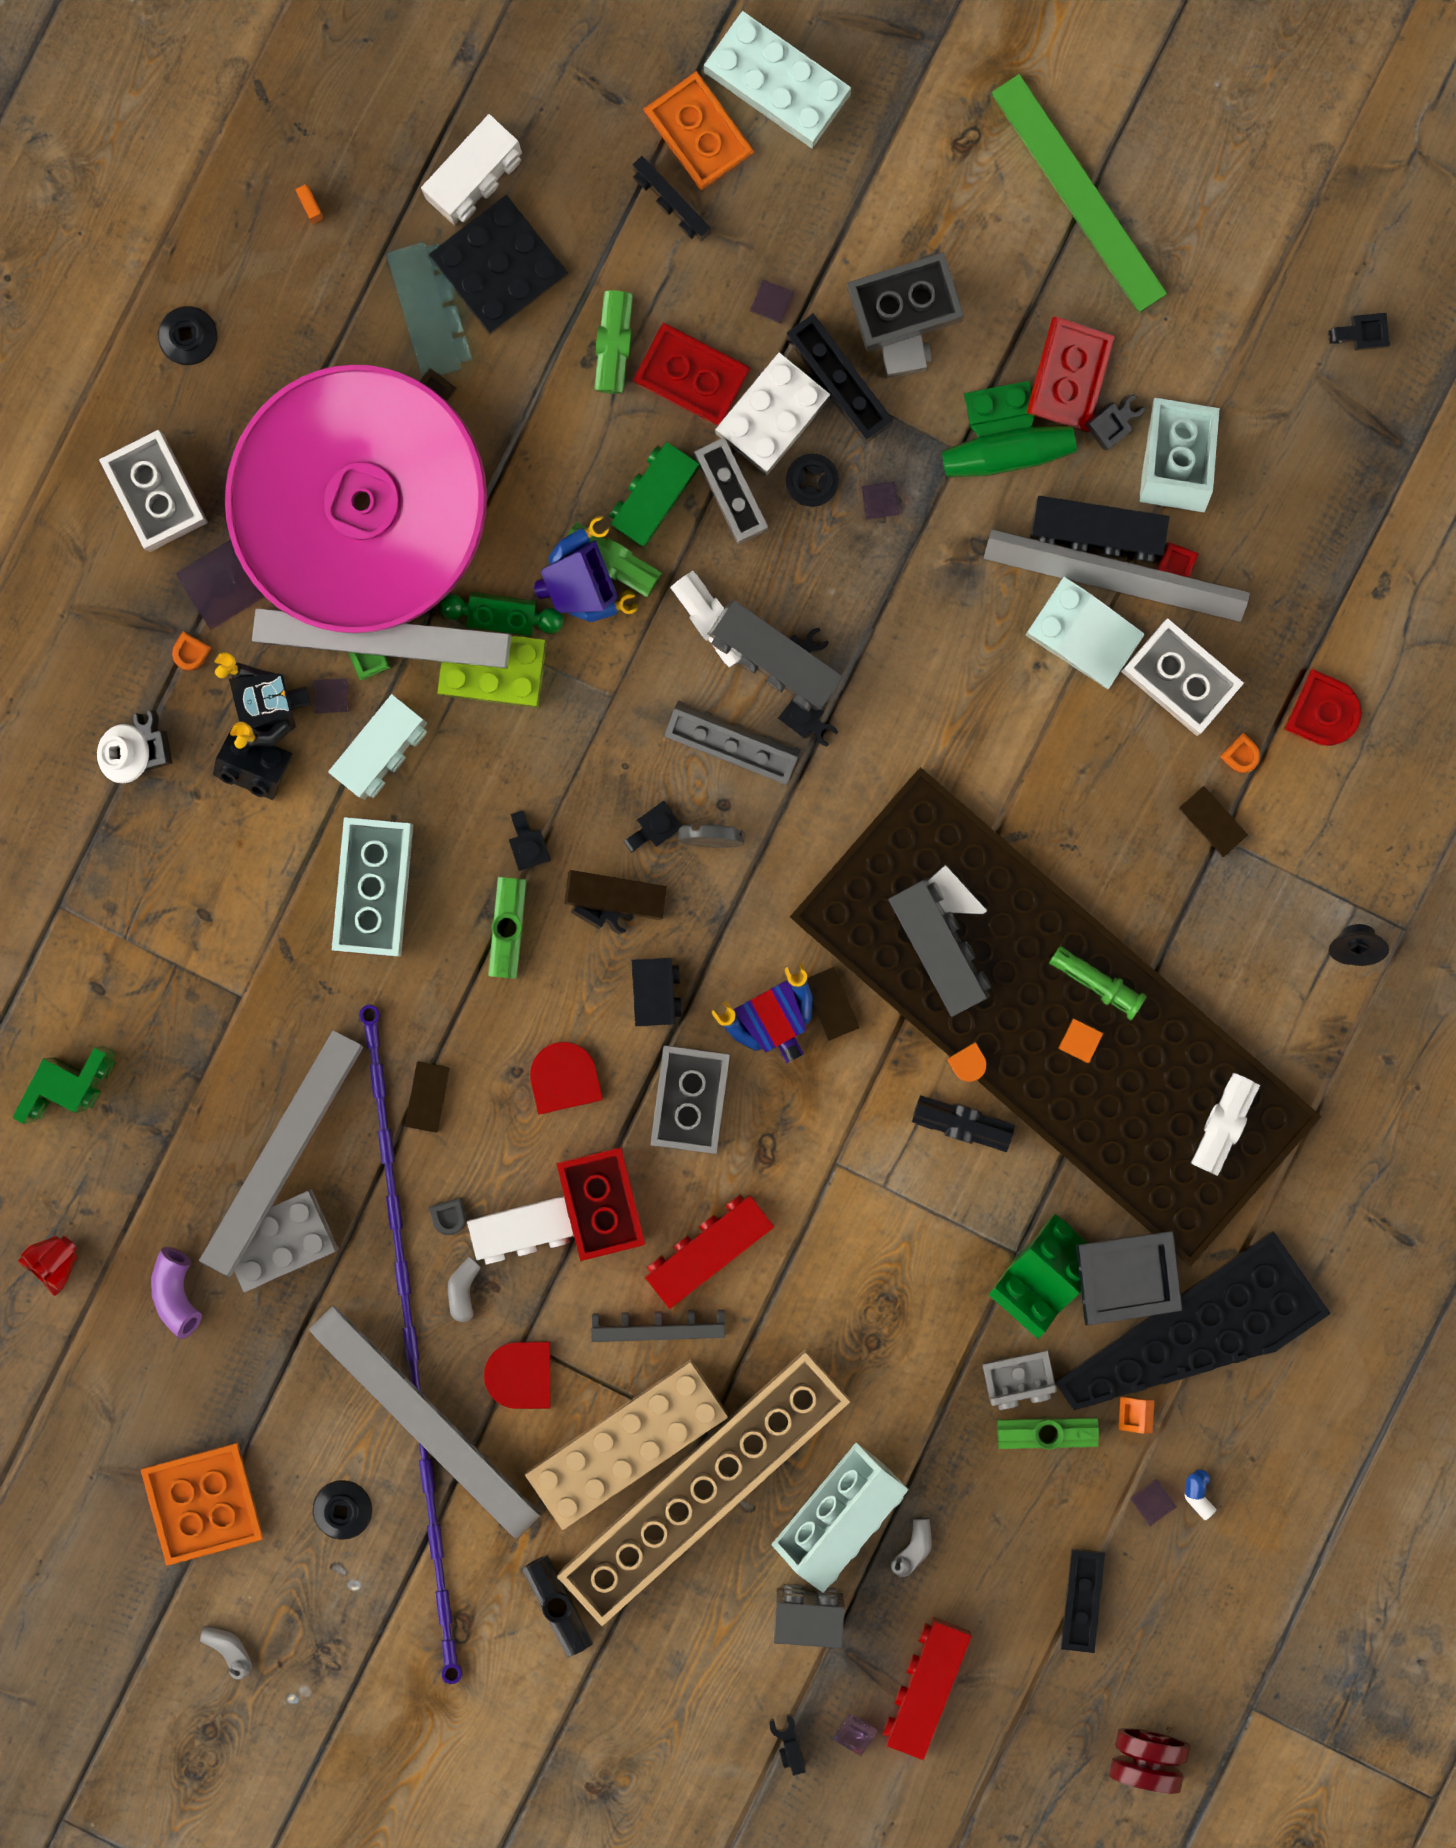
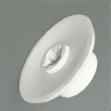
M119 724L110 728L102 736L97 749V760L101 771L108 779L116 783H129L136 780L144 772L149 760V746L144 734L138 728L129 724ZM118 748H121V749H120V752H121V753H120V755H121L120 759H117V758H118V755H117V753H118V752H117V749H118Z

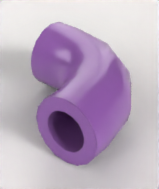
M163 1247L157 1256L151 1276L152 1299L160 1319L179 1339H184L196 1330L202 1319V1314L190 1304L184 1291V1279L191 1265V1260L186 1254L175 1248Z

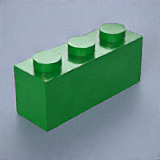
M668 442L662 448L658 445L654 448L646 461L651 465L645 474L638 473L628 487V490L632 493L625 503L619 500L609 515L613 519L610 524L611 527L643 549L648 545L700 468L699 463Z

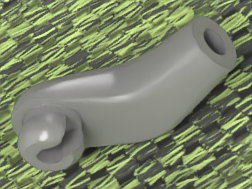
M470 1257L459 1266L448 1281L450 1313L459 1322L469 1321L474 1314L470 1298V1287L481 1267Z
M930 1518L913 1519L910 1544L891 1562V1570L895 1575L899 1577L909 1576L930 1554L932 1549Z
M204 1626L200 1642L222 1654L230 1669L229 1674L232 1678L237 1680L245 1678L251 1672L252 1662L240 1639L232 1632Z

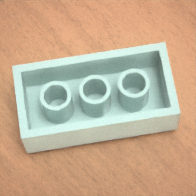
M744 11L740 13L704 64V73L811 149H813L851 94V87Z
M344 817L332 950L401 957L413 824Z
M855 1443L771 1545L799 1576L824 1593L837 1580L839 1573L849 1561L857 1556L860 1548L868 1538L880 1528L883 1520L892 1509L901 1503L903 1496L909 1489L879 1459L858 1443Z

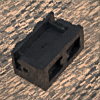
M672 958L631 960L635 1027L676 1024L675 1017H682L681 997L674 998V984H680L679 964H672Z

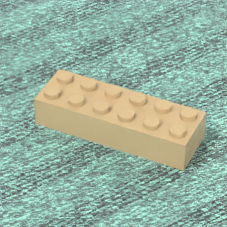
M690 1359L527 1470L525 1476L560 1528L564 1530L727 1419L728 1412L692 1359Z

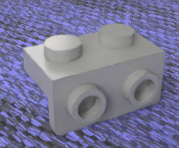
M1047 1350L982 1364L990 1403L992 1406L998 1405L999 1410L1019 1406L1018 1400L1031 1398L1032 1403L1051 1399V1393L1057 1392Z

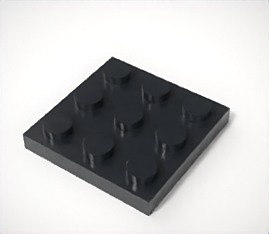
M507 194L428 254V258L489 335L568 275L562 264Z

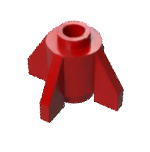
M54 1235L52 1238L30 1245L21 1254L22 1257L18 1262L44 1283V1286L53 1296H56L69 1279L74 1262L78 1259L75 1254L78 1249L66 1236L59 1238Z

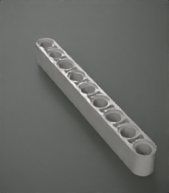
M332 1305L309 1328L314 1337L514 1538L518 1539L541 1516L533 1504L337 1307Z

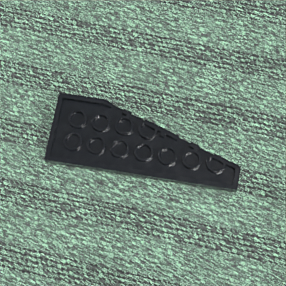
M1271 1231L1180 1294L1182 1311L1148 1316L1055 1381V1384L1073 1410L1112 1400L1119 1396L1143 1391L1160 1384H1167L1232 1363H1239L1256 1356L1276 1352L1331 1313L1275 1232Z

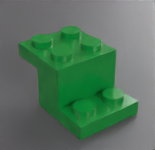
M105 1046L94 1047L82 1071L54 1057L43 1058L12 1118L22 1124L35 1122L38 1118L42 1119L50 1105V1102L46 1099L74 1113L85 1111L88 1107L92 1109L101 1093L97 1089L100 1081L103 1078L108 1079L115 1067L116 1061L112 1060L115 1052Z
M1054 1214L1046 1222L1036 1238L1012 1260L988 1295L1039 1339L1047 1331L1056 1316L1081 1293L1076 1245L1088 1244V1242L1075 1232L1068 1223Z

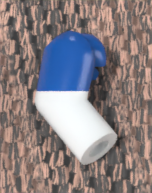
M1197 1469L1186 1479L1185 1499L1204 1520H1207L1217 1509L1205 1497L1206 1484L1210 1482L1209 1474L1202 1469Z

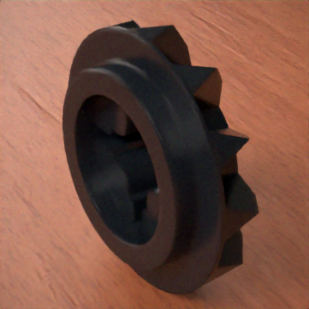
M806 454L798 457L790 465L786 474V486L790 496L799 504L810 507L826 504L835 495L839 484L836 467L828 458L819 454ZM805 468L813 476L825 473L818 481L820 493L816 489L814 490L812 486L800 488L807 480Z

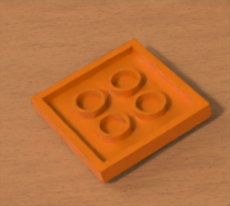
M238 1442L141 1469L166 1566L264 1539Z

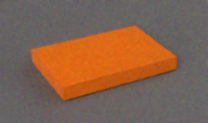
M698 71L691 74L643 109L646 116L700 191H703L755 153Z

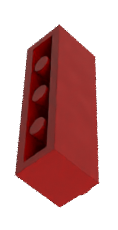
M741 1194L736 1196L725 1205L728 1211L719 1219L715 1214L699 1226L702 1232L691 1239L689 1235L685 1236L673 1246L676 1251L666 1260L661 1255L646 1267L650 1273L645 1276V1279L669 1309L774 1228V1224L750 1194L745 1198Z
M936 1617L932 1618L931 1624L925 1623L918 1639V1642L923 1643L919 1655L913 1654L906 1670V1673L911 1674L907 1686L901 1685L894 1701V1704L899 1705L895 1717L889 1716L882 1732V1735L887 1736L885 1740L887 1747L924 1761L972 1635L969 1630Z

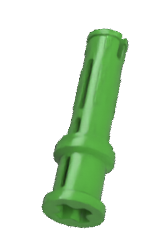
M1061 945L1049 962V964L1062 970L1073 979L1102 996L1101 1000H1103L1104 1004H1112L1125 1012L1129 1020L1134 1018L1147 997L1144 993L1139 995L1125 986L1122 979H1117L1116 977L1112 979L1098 971V969L1076 957Z

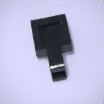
M1387 313L1351 317L1352 326L1334 327L1328 331L1329 344L1354 341L1355 351L1387 348L1390 346Z
M662 801L637 819L642 829L627 838L624 843L631 853L649 840L657 847L676 834L682 825L665 801Z
M524 810L510 814L518 837L509 839V843L518 870L521 871L551 861L541 829L533 832L530 831Z
M787 1714L788 1727L786 1729H778L774 1718L770 1719L769 1725L772 1734L781 1738L784 1742V1748L779 1749L784 1768L791 1767L792 1774L795 1776L805 1773L806 1767L794 1730V1718L791 1714Z

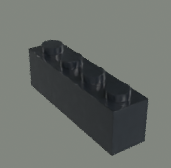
M814 313L786 333L788 342L823 389L830 394L832 401L865 444L892 425L893 419Z
M1037 496L1030 538L1056 545L1057 542L1070 544V549L1086 553L1089 552V548L1103 549L1102 555L1121 558L1122 553L1135 554V560L1155 563V558H1162L1164 556L1170 516Z

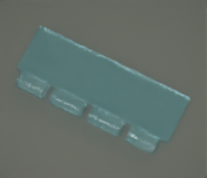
M425 242L386 253L422 377L429 368H432L439 375L461 370L460 363L472 359L466 337L452 338L453 334L464 331L457 306L443 307L442 304L454 299L452 288L442 274L434 276L433 271L438 269L428 258V254L435 250L439 244L426 247Z

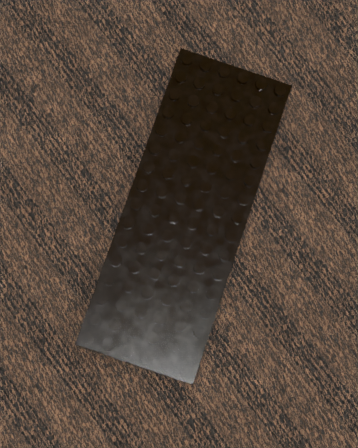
M921 767L790 916L795 923L949 1057L976 1042L986 1060L985 1073L977 1081L1152 1234L1173 1231L1175 1253L1190 1267L1322 1117ZM945 865L987 910L984 914H952L959 925V930L956 931L962 943L967 941L975 955V959L971 960L977 972L981 970L984 972L991 985V988L987 990L990 994L987 999L953 1017L950 1016L888 900L926 878L930 880ZM1060 945L1110 978L1122 979L1125 986L1139 995L1142 993L1147 995L1132 1020H1129L1127 1014L1114 1005L1104 1004L1103 1000H1101L1102 996L1095 993V991L1049 964ZM1072 1019L1103 1033L1089 1063L1058 1049ZM1233 1073H1236L1259 1084L1260 1087L1245 1116L1247 1118L1245 1127L1236 1144H1232L1222 1169L1217 1176L1191 1164V1161L1206 1132L1204 1127L1212 1109L1216 1104H1219L1230 1077H1232Z

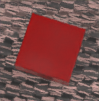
M1167 542L1164 556L1161 558L1157 570L1190 578L1199 553Z

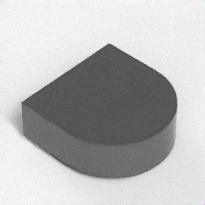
M461 1198L429 1206L433 1225L438 1232L444 1235H454L464 1227L466 1213Z

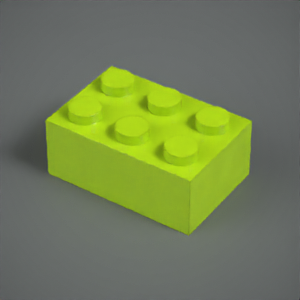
M512 636L508 669L441 662L437 694L444 697L539 708L547 642L542 639Z

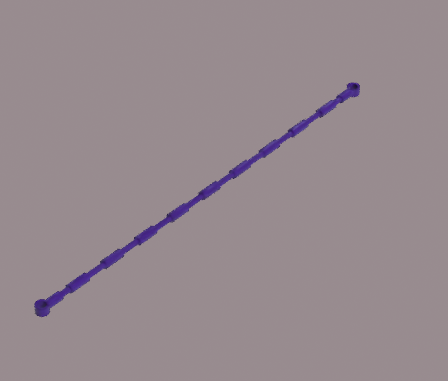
M366 1005L360 1010L359 1017L364 1023L367 1049L370 1048L372 1065H369L373 1098H376L380 1130L378 1131L381 1163L385 1166L388 1190L386 1202L390 1230H393L396 1254L394 1266L398 1295H401L405 1328H402L406 1361H409L411 1382L421 1391L417 1363L419 1351L416 1327L412 1323L409 1299L411 1287L408 1263L404 1259L401 1235L403 1223L399 1195H396L392 1163L395 1162L391 1129H388L384 1100L386 1088L383 1064H380L378 1052L380 1040L377 1022L380 1018V1011L374 1005ZM368 1008L373 1009L376 1013L373 1021H367L364 1018V1012ZM419 1443L422 1490L426 1494L429 1518L427 1530L431 1559H434L438 1590L435 1591L439 1625H442L444 1638L441 1641L444 1658L442 1678L448 1684H455L461 1679L462 1668L457 1663L455 1639H452L450 1624L452 1623L449 1591L445 1587L442 1563L444 1551L441 1527L437 1523L432 1458H429V1452ZM448 1668H455L458 1671V1676L451 1679L446 1675V1670Z

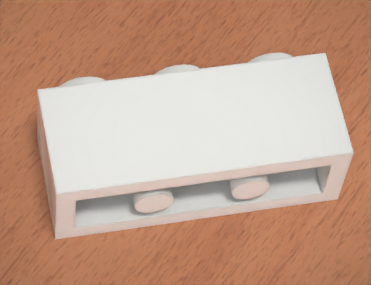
M564 1196L467 1221L476 1260L485 1259L486 1264L505 1260L504 1253L516 1250L518 1256L537 1252L536 1245L548 1242L550 1248L562 1246L569 1243L568 1237L574 1236Z

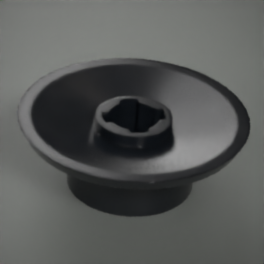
M182 306L172 310L163 318L158 330V341L162 352L171 361L181 365H194L207 359L213 352L217 343V329L213 319L202 309L193 306ZM191 328L193 338L182 341L181 330Z
M1364 924L1347 926L1343 929L1342 935L1336 937L1329 946L1330 956L1334 960L1346 965H1372L1382 961L1389 953V946L1386 941L1376 935L1372 927Z
M346 1480L331 1482L325 1485L314 1499V1521L318 1528L331 1538L339 1540L354 1538L362 1533L370 1522L372 1516L370 1498L366 1491L354 1482ZM336 1505L348 1507L347 1517L335 1515Z

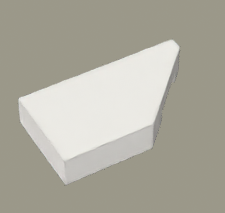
M946 865L928 880L929 884L935 882L940 889L944 900L939 903L945 913L984 914L987 911Z

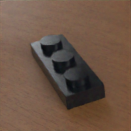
M643 156L632 164L633 171L636 173L633 176L634 180L645 191L651 188L659 197L656 203L667 215L673 212L682 221L678 226L690 239L696 236L702 242L711 234L709 225Z
M1071 1548L1061 1638L1062 1650L1095 1653L1105 1552Z

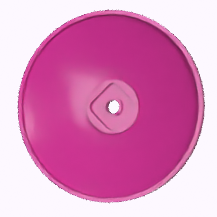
M343 365L318 370L300 377L274 394L257 411L240 436L228 469L225 490L226 521L235 553L252 583L270 602L291 617L314 627L342 633H369L391 629L414 620L437 605L452 591L471 564L481 540L487 509L486 477L482 459L469 429L459 414L439 394L420 381L400 372L370 365ZM366 492L370 496V505L367 509L360 511L355 505V498L359 493Z

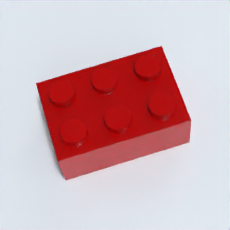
M622 1146L556 1163L580 1261L646 1244Z

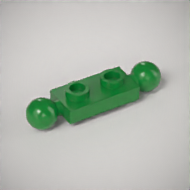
M471 592L469 602H464L463 598L457 594H448L439 603V610L444 618L456 620L462 615H466V627L532 636L534 625L539 626L541 631L546 634H555L564 625L562 613H559L555 608H546L541 613L536 612L537 601Z

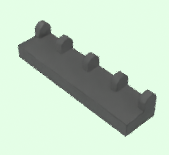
M678 700L664 737L785 785L788 784L801 748L795 746L794 749L774 742L773 737L767 736V738L743 730V725L736 724V726L711 717L712 713L706 711L703 714L685 707L684 702Z
M720 1309L717 1311L718 1322L695 1323V1310H688V1323L662 1324V1311L655 1312V1324L629 1325V1313L625 1312L622 1313V1325L599 1326V1313H593L592 1342L725 1338V1310Z

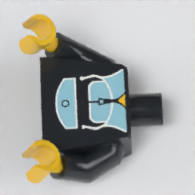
M227 652L220 653L214 660L215 663L222 664L215 670L217 677L225 678L229 673L232 677L229 679L239 722L233 726L230 735L238 736L234 744L239 749L245 746L246 748L253 746H275L296 727L292 710L311 706L307 687L287 691L282 674H275L238 662L236 663L235 658Z

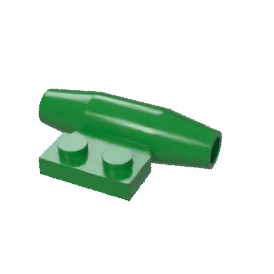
M1029 381L964 393L969 425L978 438L941 451L946 477L991 476L1037 467L1077 452L1073 427H1032L1035 416L1027 414L1032 394Z

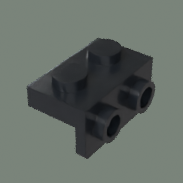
M229 732L216 757L213 775L224 783L235 784L245 788L255 796L274 800L278 785L291 762L293 753L276 746H253L250 748L245 746L239 749L234 744L238 736H231Z

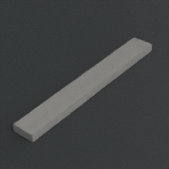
M991 530L983 558L1059 578L1066 577L1072 581L1239 622L1243 618L1250 593L996 530Z
M265 609L255 610L252 642L506 669H508L512 639L510 634L414 624H402L378 632L342 633L308 625L291 617L284 611Z
M335 1031L331 1032L199 1259L202 1264L228 1278L231 1277L363 1049L361 1044Z

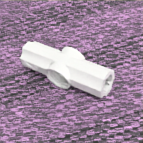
M691 571L670 588L691 615L689 618L703 638L711 643L713 638L707 635V633L724 610V607L716 597L713 598L698 575ZM714 647L715 651L729 668L741 659L731 651L725 654Z
M1236 1073L1232 1074L1219 1104L1214 1106L1204 1127L1206 1132L1191 1164L1218 1176L1232 1144H1236L1247 1121L1245 1116L1260 1087L1259 1084Z

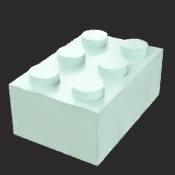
M391 694L328 772L359 798L364 800L368 796L374 798L385 785L382 778L389 770L395 772L405 761L404 751L410 744L416 747L427 733L424 729L427 722Z

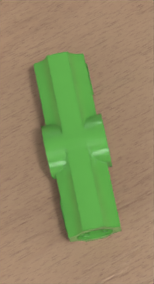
M615 290L604 292L601 326H598L596 356H598L595 391L623 394L626 359H629L632 329H630L633 293Z
M576 522L569 531L568 535L577 531L580 528H583L584 530L587 528L581 525L580 523ZM595 536L589 538L590 542L596 540L611 580L615 582L618 580L648 598L662 573L646 562L634 557L630 550L610 538H607V540L603 537Z
M498 877L488 976L517 979L527 884L525 879ZM505 918L515 921L517 927L516 933L508 938L503 937L498 928L499 923Z
M1046 1416L1039 1419H997L998 1449L1043 1448L1051 1450L1067 1447H1098V1418H1052ZM1044 1425L1056 1427L1057 1433L1053 1440L1046 1442L1039 1438V1431Z

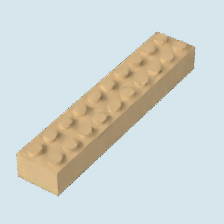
M804 1349L558 1572V1579L595 1620L603 1626L850 1403L849 1397Z

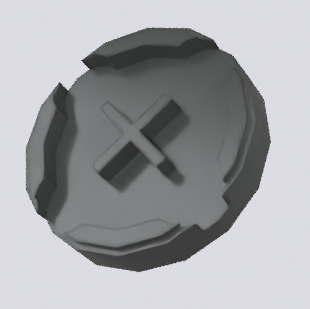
M704 824V826H700L699 831H692L693 826L691 825L681 826L678 830V842L686 845L712 848H730L744 845L745 832L735 829V827Z

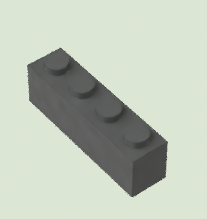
M735 600L729 601L707 633V635L713 638L711 644L725 654L731 651L739 656L741 659L738 663L754 674L758 670L766 675L768 678L765 682L781 693L786 689L795 696L792 701L808 712L811 708L821 710L843 678L842 675Z
M926 878L888 899L951 1017L990 996L987 990L991 988V985L982 970L977 972L971 960L975 959V955L968 942L964 941L962 943L956 933L959 930V925L951 912L945 913L939 902L944 900L935 882L929 884Z

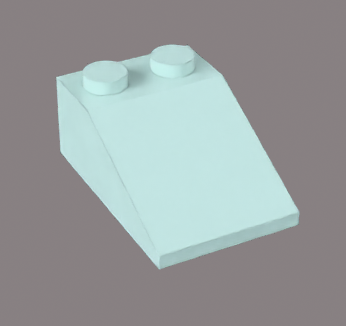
M1154 398L1142 470L1139 502L1205 513L1213 492L1220 408Z
M1066 577L1062 578L1025 634V636L1106 689L1110 688L1145 635L1092 594Z

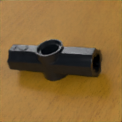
M922 1095L919 1096L911 1121L916 1123V1125L944 1132L945 1136L973 1144V1142L1004 1152H1007L1015 1125L982 1115L983 1112L955 1103L950 1105Z
M548 1554L522 1567L542 1607L543 1615L549 1620L567 1657L576 1655L593 1645L594 1643L573 1604L572 1596L558 1579V1574ZM554 1598H561L567 1605L566 1611L560 1614L552 1612L549 1609V1601Z

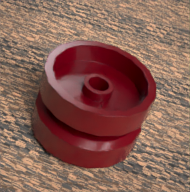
M1134 1728L1118 1729L1115 1747L1125 1755L1112 1758L1109 1771L1110 1778L1144 1790L1167 1794L1180 1793L1184 1775L1174 1766L1187 1763L1190 1745L1180 1739L1157 1732Z

